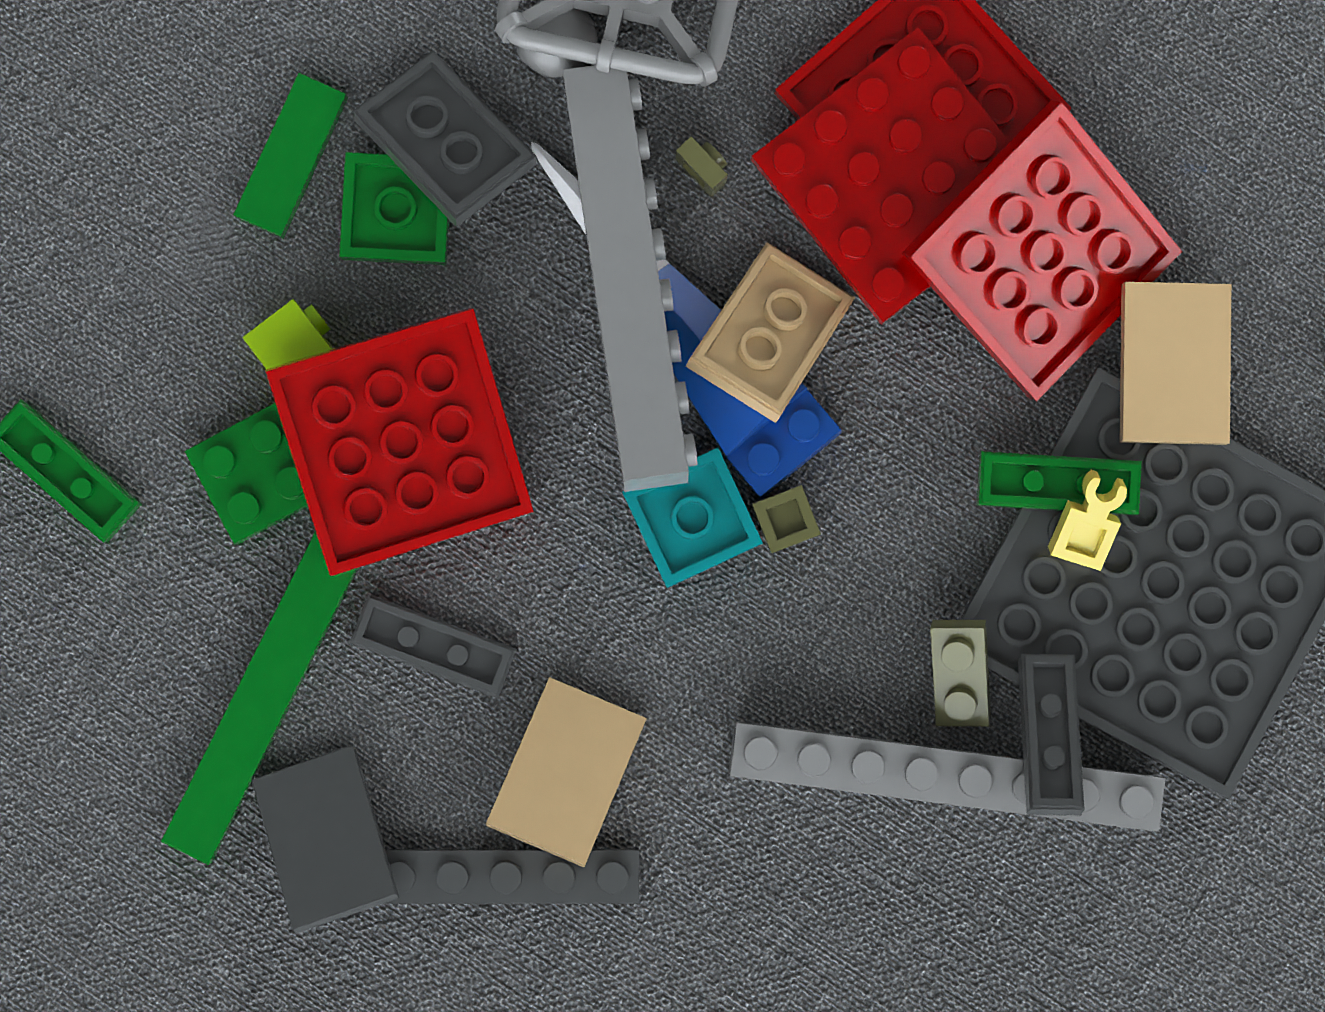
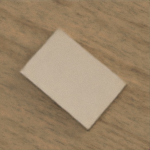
M766 242L693 352L686 367L774 423H777L855 297Z
M1124 282L1122 284L1120 442L1230 444L1232 284Z
M549 677L488 817L486 826L585 867L647 718Z

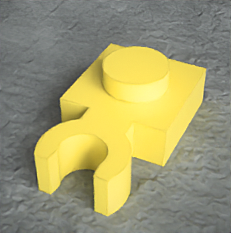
M1090 470L1082 482V490L1085 495L1083 504L1067 500L1048 549L1052 556L1101 571L1121 525L1118 516L1110 514V511L1122 505L1127 495V487L1122 479L1116 478L1110 492L1098 494L1096 489L1101 479L1097 471Z

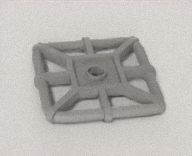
M499 0L495 32L503 43H512L526 50L596 65V71L609 73L612 68L680 84H700L706 87L718 79L717 73L726 59L736 9L740 0H717L705 53L700 52L671 12L674 0H544L523 12H518L521 0ZM572 9L608 16L601 44L535 29ZM622 19L658 27L683 62L617 48L616 44Z

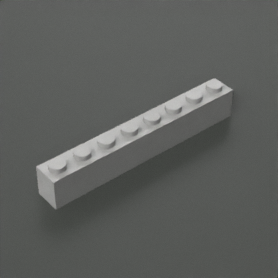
M596 65L562 70L624 492L688 483V467L698 465L693 433L683 435L680 415L690 413L685 381L675 383L672 363L681 362V351L677 330L667 331L664 312L674 310L669 278L659 280L656 261L666 260L662 229H651L649 210L658 209L654 178L644 179L641 160L650 159L646 127L636 129L633 111L642 110L638 78L628 79L626 71L611 68L609 73L596 71Z
M736 720L734 723L728 771L731 777L1026 815L1024 762L1021 757ZM1082 765L1084 811L1081 816L1032 815L1159 832L1166 778L1152 774Z

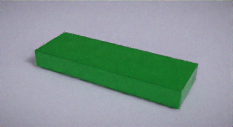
M298 73L233 215L237 219L284 239L348 100L347 94Z
M20 399L1 420L0 452L103 543H108L142 505L141 502L25 400Z
M981 451L979 453L976 506L1063 511L1067 500L1083 504L1085 495L1082 490V482L1085 475L1090 470L1097 471L1101 479L1096 493L1106 494L1110 492L1116 478L1122 479L1127 487V495L1124 502L1117 509L1110 511V514L1138 515L1142 461Z

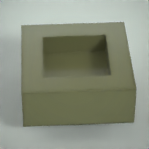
M691 136L676 150V162L711 198L726 185L728 174L723 168L727 166V162L709 142L706 141L700 146Z
M802 485L752 504L770 554L821 535Z

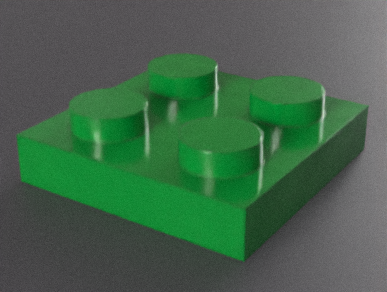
M345 152L339 257L342 260L447 265L449 219L387 154Z
M275 403L185 451L235 545L248 540L308 507Z

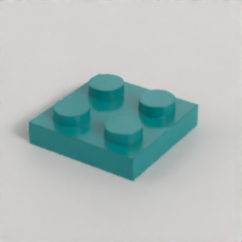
M719 448L698 456V465L688 467V483L622 492L666 588L763 544Z

